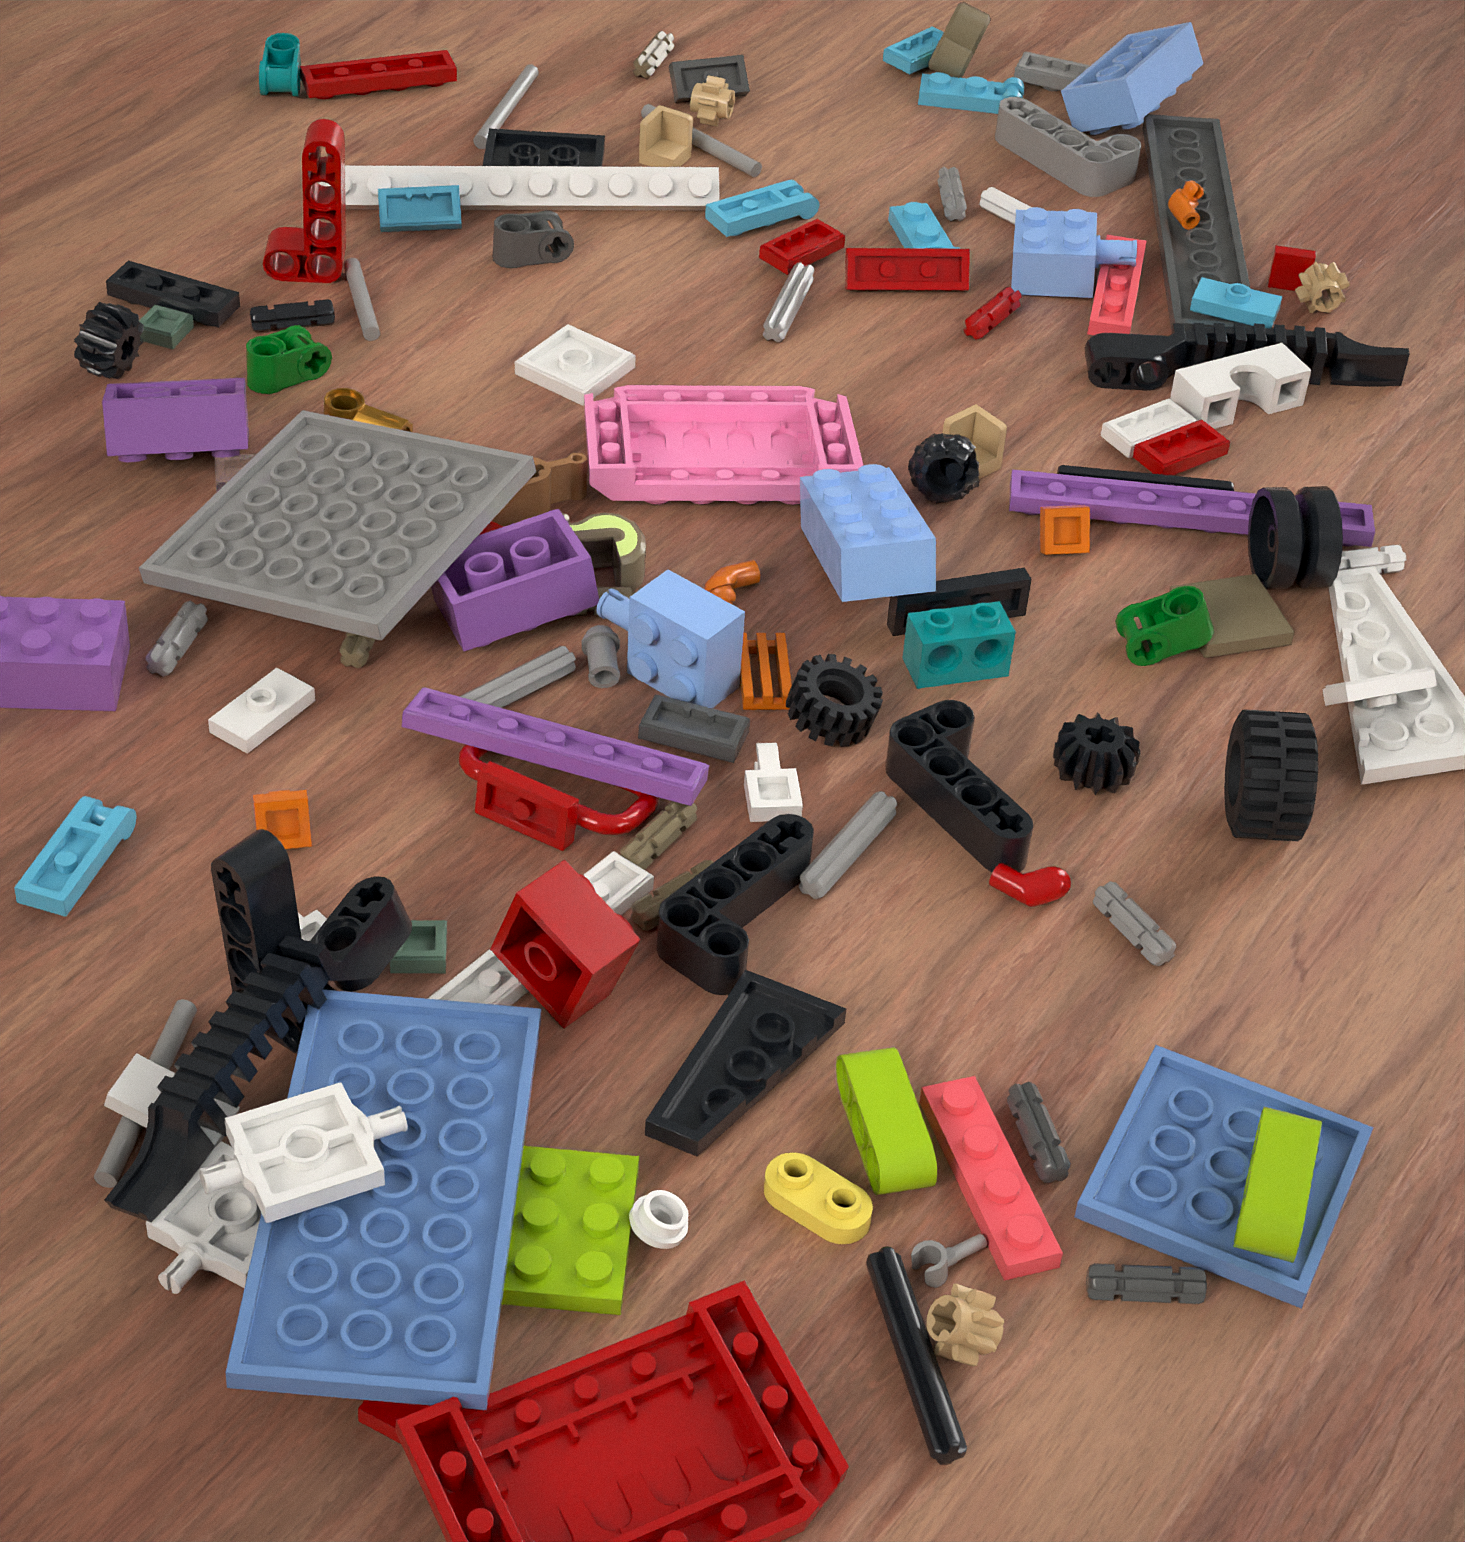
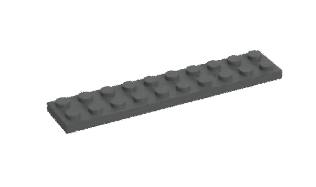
M1147 114L1144 117L1142 129L1171 331L1173 323L1184 324L1185 332L1193 327V322L1204 323L1205 327H1213L1214 323H1224L1225 327H1233L1234 323L1238 322L1190 310L1193 295L1202 277L1228 284L1240 283L1250 288L1220 120ZM1193 180L1204 189V195L1198 200L1199 205L1195 208L1200 216L1198 225L1193 229L1186 230L1170 212L1168 201L1178 188L1182 189L1187 181ZM1245 324V328H1253V326Z

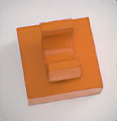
M1086 505L1040 507V553L1044 555L1090 553V507Z
M307 790L269 791L267 794L253 795L256 830L264 829L277 837L285 849L312 847Z

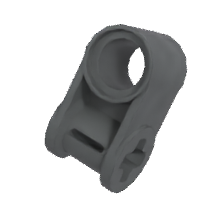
M544 210L525 214H503L494 220L492 258L501 267L520 268L526 265L559 263L567 259L573 252L574 240L569 232L563 229L561 218L553 211Z

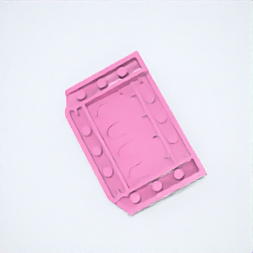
M626 385L614 388V397L599 401H593V393L584 395L589 485L612 501H645L650 504H664L668 501H691L695 504H709L713 501H736L747 505L755 504L758 501H781L785 504L795 505L800 504V477L813 476L814 472L823 469H833L840 473L858 471L864 465L847 397L837 394V403L814 398L815 389L802 386Z

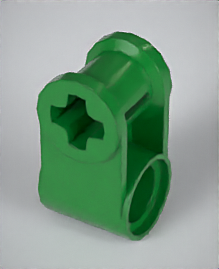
M300 325L290 326L285 330L266 336L254 337L246 343L247 386L257 393L273 394L308 380H316L328 371L332 361L331 351L324 344L315 343L309 331Z
M1194 586L1177 587L1163 595L1141 603L1131 604L1123 608L1115 620L1118 633L1127 641L1125 646L1127 657L1133 664L1138 666L1153 665L1162 659L1181 652L1200 648L1206 645L1214 634L1213 624L1204 595L1200 589ZM1135 617L1139 618L1142 628L1138 629L1134 620ZM1142 641H1147L1150 648L1149 652L1145 651Z

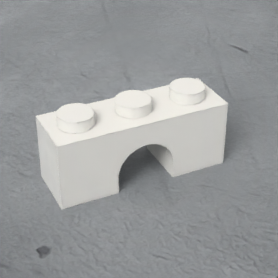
M1283 343L1176 370L1170 399L1197 421L1202 419L1212 428L1216 429L1233 424L1238 400L1253 402L1260 406L1267 414L1302 406L1311 369Z

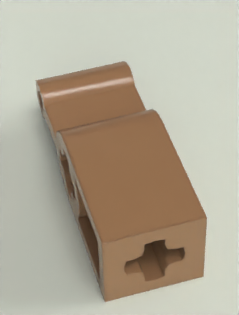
M572 453L567 458L551 462L533 457L536 473L494 517L492 522L508 526L549 512L553 503L585 498L587 496L588 465L586 456L583 453Z

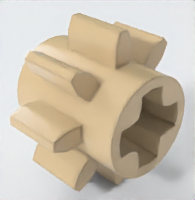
M708 75L706 83L695 84L691 95L690 109L698 113L697 118L700 119V123L718 126L719 118L729 119L731 117L735 103V91L728 89L729 85L725 83L726 79Z
M1315 262L1304 273L1298 275L1303 286L1298 287L1295 291L1300 303L1305 302L1310 313L1316 310L1330 313L1341 302L1346 301L1342 289H1346L1350 284L1345 273L1339 272L1335 262H1332L1329 266Z
M953 1284L951 1295H943L935 1299L928 1311L926 1327L930 1336L938 1341L934 1353L938 1356L974 1367L978 1363V1354L986 1355L992 1351L995 1352L1002 1338L1004 1319L1001 1318L998 1312L991 1309L996 1297L977 1289Z

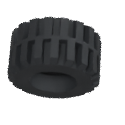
M1244 709L1239 713L1233 724L1228 742L1225 766V812L1232 835L1235 838L1299 842L1311 822L1318 782V745L1311 718L1306 713Z

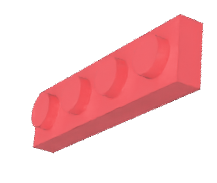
M1107 235L1106 240H1137L1136 266L1101 264L1088 326V335H1096L1098 333L1130 334L1147 241Z
M972 1076L922 1087L919 1101L976 1223L982 1235L986 1238L987 1246L1004 1281L1060 1268L1063 1252L976 1077Z

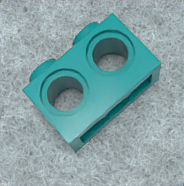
M1000 601L908 613L902 659L917 689L1007 677L1010 671L1016 631Z

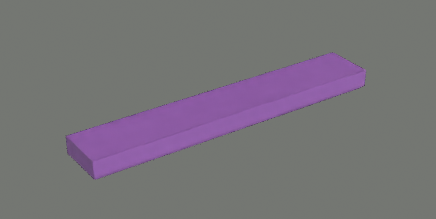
M425 687L418 692L402 714V727L689 806H692L708 777L709 765L706 763Z

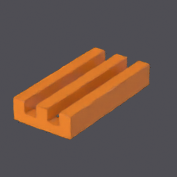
M743 633L740 672L743 710H789L790 708L786 707V699L792 683L785 633H775V640H767L766 633H756V640H747V633ZM749 654H757L762 697H754ZM768 654H775L780 697H773Z

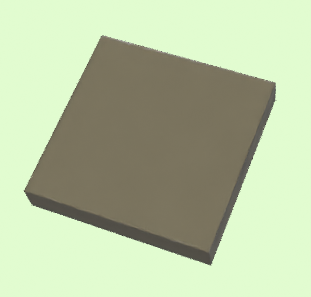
M1256 574L1170 586L1169 591L1181 586H1194L1200 589L1204 595L1214 628L1212 639L1206 645L1199 648L1204 658L1292 645L1294 630Z

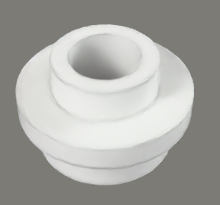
M656 1190L640 1197L634 1203L629 1213V1221L634 1233L642 1241L655 1248L670 1249L678 1246L687 1234L688 1210L683 1201L676 1195L668 1191Z

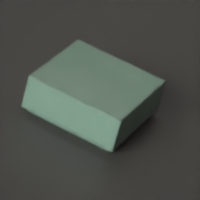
M154 305L139 320V322L144 324V330L140 336L144 342L174 349L194 328L193 315Z
M411 920L412 931L408 939L390 961V973L446 974L447 921Z

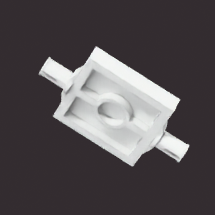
M340 1082L226 1117V1135L234 1150V1159L206 1168H199V1176L206 1194L242 1183L254 1195L265 1222L269 1223L385 1185L384 1168L374 1150V1140L401 1131H407L406 1117L404 1112H402L401 1106L366 1117L361 1110L351 1103Z
M220 1141L200 1168H206L234 1159L232 1146ZM198 1169L172 1202L152 1222L146 1221L148 1238L178 1253L173 1262L158 1276L159 1282L166 1290L169 1291L171 1288L172 1293L178 1294L199 1269L213 1271L245 1288L261 1211L254 1195L242 1183L206 1194Z

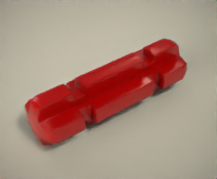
M1005 287L965 319L966 327L963 329L965 335H971L975 340L985 336L1021 306L1019 299L1022 298L1020 291L1014 292L1011 287Z

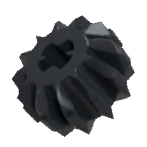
M99 302L94 310L86 312L84 323L79 324L80 332L74 339V342L78 345L74 351V357L79 360L80 367L86 369L88 373L98 377L119 379L125 371L132 369V362L135 357H139V346L144 343V340L140 337L144 330V324L139 322V315L131 312V309L119 304Z
M1097 712L1094 718L1089 719L1084 715L1078 714L1074 722H1064L1062 729L1058 733V739L1053 750L1054 766L1059 770L1060 780L1073 781L1075 790L1083 787L1090 788L1095 796L1100 789L1116 793L1120 785H1129L1131 778L1135 775L1140 757V742L1134 738L1132 727L1119 726L1118 717L1110 720L1102 719Z

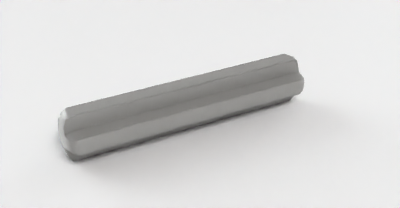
M799 262L793 266L763 324L765 329L763 336L767 341L773 339L778 343L785 338L814 280L812 275L815 270L812 265L804 266Z
M558 646L459 697L504 708L572 673L576 668L574 662L576 660L573 652H569L566 646Z
M883 791L874 793L800 875V891L803 894H809L813 899L822 898L896 815L895 807L897 806L896 799L893 796H887Z

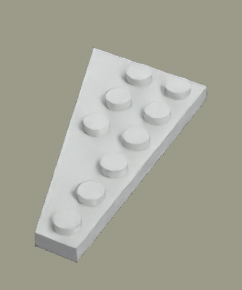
M1375 566L1338 571L1337 578L1332 586L1328 588L1344 682L1430 667V669H1434L1437 683L1435 687L1396 693L1398 702L1396 704L1368 708L1366 699L1348 702L1361 785L1465 769V696Z

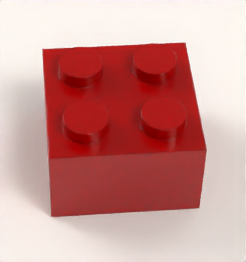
M564 859L515 894L490 950L565 1029L611 995L641 939L633 932L630 923L622 915L615 913L596 893L592 883L584 875L578 874Z

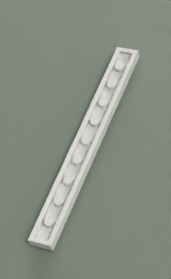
M345 165L346 209L379 210L378 189L451 185H459L461 210H706V204L720 200L719 167ZM319 182L322 186H331L328 183Z

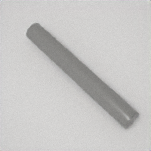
M348 258L343 266L362 333L366 340L374 341L379 338L380 330L361 265L358 259Z

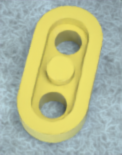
M781 1154L772 1159L765 1171L764 1195L775 1209L823 1239L835 1244H851L859 1241L868 1233L873 1205L869 1195L862 1188L805 1154ZM836 1204H843L846 1208L839 1207Z

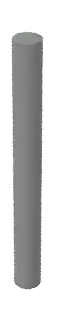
M529 64L523 69L473 139L477 148H486L489 128L500 129L538 76L539 71L536 66Z
M646 104L641 111L642 118H645L656 107ZM693 127L692 145L752 177H757L762 169L761 163Z
M184 999L176 1001L149 1060L170 1070L197 1012V1008L192 1002ZM123 1115L94 1174L95 1181L107 1188L115 1187L143 1128L142 1125Z

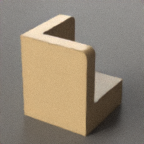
M661 105L657 106L640 123L639 163L650 167H681L691 158L693 117Z
M977 404L945 419L942 433L965 436L976 447L974 450L979 462V479L1001 469L1007 430L1005 423Z

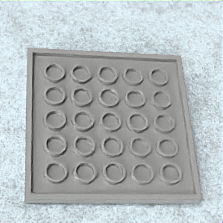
M302 410L139 567V571L145 584L382 641L536 473L533 456Z

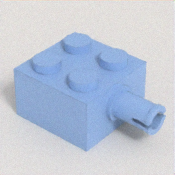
M1038 207L1016 210L1011 288L1014 292L1019 290L1021 295L1093 298L1095 268H1098L1099 264L1136 266L1137 240H1101L1100 235H1097V213L1086 212L1081 209L1046 211Z
M666 570L630 596V599L614 588L609 589V593L605 592L599 599L596 609L597 615L628 631L627 673L639 681L646 683L670 698L708 708H714L739 688L745 611L670 570Z

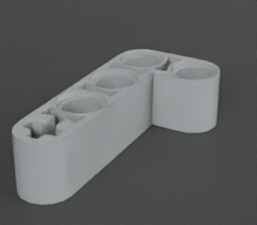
M1008 97L999 103L995 140L1000 145L1078 193L1089 197H1100L1130 185L1135 181L1141 150V142L1137 138L1126 134H1116L1095 141L1024 98Z

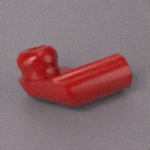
M1001 862L993 870L989 879V885L1029 907H1037L1064 897L1070 890L1071 878L1065 870L1055 866L1022 874Z

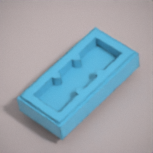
M932 26L884 49L883 61L909 75L929 67L928 63L944 32Z
M459 185L378 189L381 232L462 229Z
M1202 277L1193 295L1190 310L1254 326V323L1265 324V328L1272 329L1280 309L1282 296L1253 290L1240 283L1228 284Z

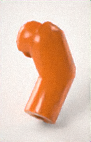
M1193 180L1187 181L1182 189L1178 188L1168 201L1170 212L1186 230L1193 229L1198 225L1200 216L1195 208L1199 205L1198 200L1204 195V189Z
M754 560L720 568L705 583L704 588L732 604L736 599V593L733 589L760 582L759 567Z

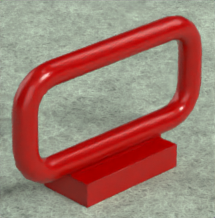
M465 744L459 752V766L468 777L478 782L474 813L561 851H564L574 842L577 825L603 835L629 833L641 825L656 810L660 802L659 797L617 786L635 794L639 798L620 814H604L580 804L579 799L494 762L489 761L485 763L481 761L480 758L488 750Z

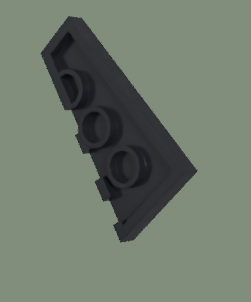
M745 969L645 1120V1136L697 1157L845 1024L847 1009Z

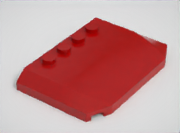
M745 1280L689 1302L687 1313L682 1317L490 1393L487 1410L462 1408L458 1397H451L396 1419L395 1432L446 1542H780L803 1532L845 1479L849 1468L848 1463Z

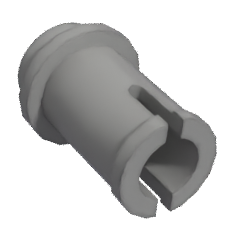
M597 625L591 627L581 640L582 651L588 658V679L595 687L609 688L617 684L620 677L616 654L620 649V639L608 626Z

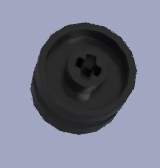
M1327 486L1303 487L1298 489L1294 495L1287 487H1264L1259 489L1252 501L1248 523V556L1252 574L1257 575L1266 590L1290 588L1294 580L1302 589L1331 587L1338 575L1343 546L1342 518L1334 491Z

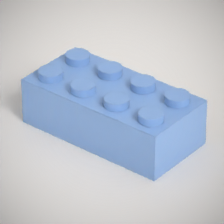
M1187 22L1126 35L1061 90L1072 127L1080 132L1089 131L1090 135H1097L1106 132L1113 126L1121 125L1122 129H1130L1144 122L1143 118L1148 113L1159 109L1160 103L1165 98L1174 95L1179 85L1191 80L1192 74L1203 65L1192 23Z
M869 464L861 466L858 471L841 473L833 469H823L814 472L813 476L800 477L801 529L842 602L936 591V538L889 467L885 468L882 465Z

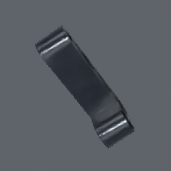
M943 700L894 722L889 732L885 770L889 778L985 869L993 872L995 867L1002 862L1018 872L1024 870L1027 864L1032 837L1033 820L1023 808L968 759L975 720L973 710L963 702Z
M783 814L772 818L667 897L660 904L658 912V956L666 964L705 991L715 995H729L745 969L747 970L749 938L743 927L801 883L800 875L811 863L814 834L812 824L806 818L794 814Z
M264 829L256 830L215 858L211 863V874L232 992L242 993L246 989L243 981L250 972L259 974L263 970L260 962L268 953L284 957L279 944L286 935L302 939L288 853L277 837ZM326 984L322 989L336 991L329 984ZM302 1002L307 1011L308 1004ZM282 1016L289 1027V1031L283 1039L280 1040L268 1033L264 1034L297 1054L305 1017L299 1024Z

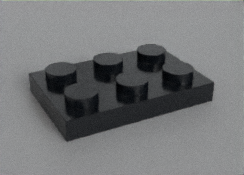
M489 128L482 166L603 167L605 135Z

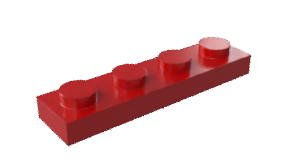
M448 50L300 66L301 81L308 97L318 99H330L335 95L351 93L366 95L372 91L385 89L402 91L408 87L420 85L437 87L446 82L457 81V67Z

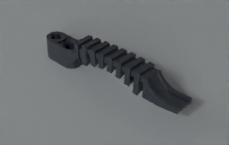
M1193 322V327L1186 332L1184 324L1173 323L1170 336L1098 333L1092 336L1084 347L1088 378L1092 384L1104 389L1143 391L1155 390L1161 387L1167 378L1174 375L1178 369L1283 343L1311 369L1309 384L1320 385L1323 367H1329L1331 385L1363 387L1401 386L1410 355L1409 348L1370 346L1356 342L1341 332H1326V329L1321 327H1315L1314 331H1305V326L1295 325L1294 330L1285 329V325L1274 324V328L1269 329L1265 328V324L1254 323L1253 328H1245L1243 323H1234L1233 327H1225L1224 323H1214L1213 327H1205L1204 323Z
M374 876L358 882L350 889L310 941L286 935L279 944L284 957L268 953L260 962L263 970L259 974L250 972L243 981L246 989L242 993L233 991L225 1001L229 1008L224 1013L219 1011L214 1013L208 1021L212 1028L207 1034L198 1032L191 1042L195 1049L190 1055L182 1053L174 1064L177 1068L173 1077L165 1075L157 1086L161 1093L156 1101L148 1107V1124L141 1149L130 1168L104 1199L110 1208L152 1222L186 1186L215 1148L200 1126L213 1130L225 1137L227 1136L225 1126L227 1115L214 1099L225 1102L235 1108L239 1106L245 1096L230 1076L235 1075L249 1083L258 1071L247 1054L252 1053L265 1060L273 1049L264 1033L282 1040L289 1031V1027L282 1016L300 1024L307 1014L302 1002L319 1010L327 1000L322 989L328 981H334L337 988L343 991L353 992L371 985L379 977L412 931V922L391 880L385 877Z

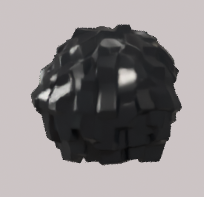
M932 434L915 447V452L909 460L908 470L912 484L918 488V491L924 494L926 499L931 502L935 501L936 504L963 499L966 494H969L970 490L979 487V462L974 450L976 447L969 438L960 434Z

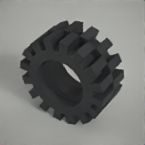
M828 654L825 661L821 655L813 656L811 662L806 660L802 663L786 699V707L790 708L787 714L790 720L798 719L795 727L800 732L809 729L811 732L808 738L815 742L818 736L824 737V745L833 746L835 740L839 741L840 747H848L851 740L855 744L861 742L863 737H866L881 708L883 699H880L883 694L882 688L875 687L878 680L873 674L865 677L864 674L867 668L859 664L856 669L850 666L852 662L850 658L844 657L841 663L837 662L835 654ZM825 696L833 697L842 702L844 705L834 703L827 699Z

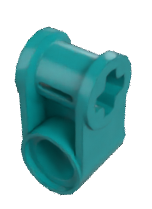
M276 33L267 37L263 59L259 65L260 95H267L268 92H289L294 97L300 96V42L295 35Z

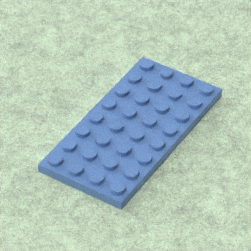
M322 990L327 999L322 1007L318 1010L308 1005L287 1099L341 1082L351 1103L361 1110L366 1117L401 1106L402 1112H404L408 1129L405 1132L401 1131L374 1140V1150L384 1168L385 1185L269 1223L265 1222L261 1213L225 1372L227 1388L430 1406L451 1397H458L462 1408L487 1410L541 1026V1009Z

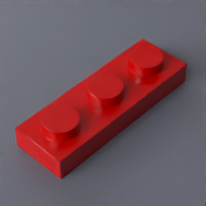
M846 248L845 290H969L970 249Z

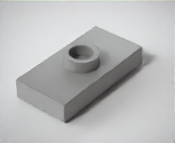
M1024 52L1015 67L1014 77L1019 78L1022 82L1040 85L1049 91H1060L1091 65Z

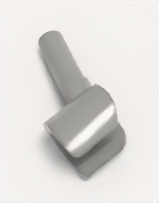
M977 1234L953 1247L947 1248L939 1242L932 1240L920 1242L913 1248L911 1254L912 1269H919L928 1263L936 1264L925 1271V1283L930 1287H940L947 1280L948 1267L987 1246L986 1238L982 1234Z

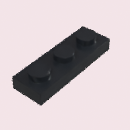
M129 260L106 280L108 296L149 308L158 305L193 315L194 321L206 326L219 328L240 307V297L237 291Z
M1025 567L938 580L936 581V591L891 596L887 626L892 636L905 635L908 613L998 601L1003 606L1008 618L1025 616L1032 579Z

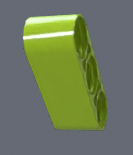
M892 1047L837 1056L836 1077L840 1097L875 1195L935 1186L937 1182L935 1151L898 1050Z
M1263 1107L1252 1149L1233 1243L1234 1248L1294 1263L1306 1216L1322 1121Z

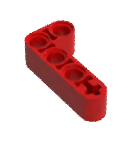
M318 119L312 122L307 129L302 153L303 228L278 227L268 235L262 264L264 271L274 280L332 283L341 276L346 250L345 136L342 128L336 122L328 119ZM321 146L325 147V151L328 154L327 157H321ZM317 182H325L331 186H322ZM318 219H326V220H328V221H330V222H329V223H325V222H321V221L318 220ZM279 252L287 253L288 255H281ZM319 255L329 256L330 258H323Z

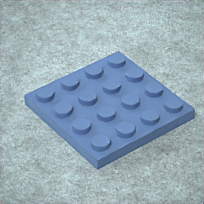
M1155 1045L1081 1194L1074 1217L1302 1309L1368 1145L1373 1127ZM1263 1107L1322 1121L1306 1216L1294 1263L1233 1247L1252 1149Z

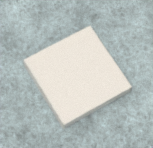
M567 324L516 360L515 374L584 406V395L593 393V398H595L634 369L636 355Z

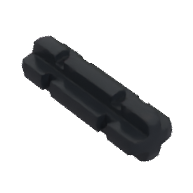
M329 299L316 300L314 305H308V301L276 304L273 305L274 309L269 310L267 305L256 306L250 309L251 327L255 332L271 331V326H276L277 330L287 329L294 325L311 327V322H317V326L331 325L335 319L333 303Z

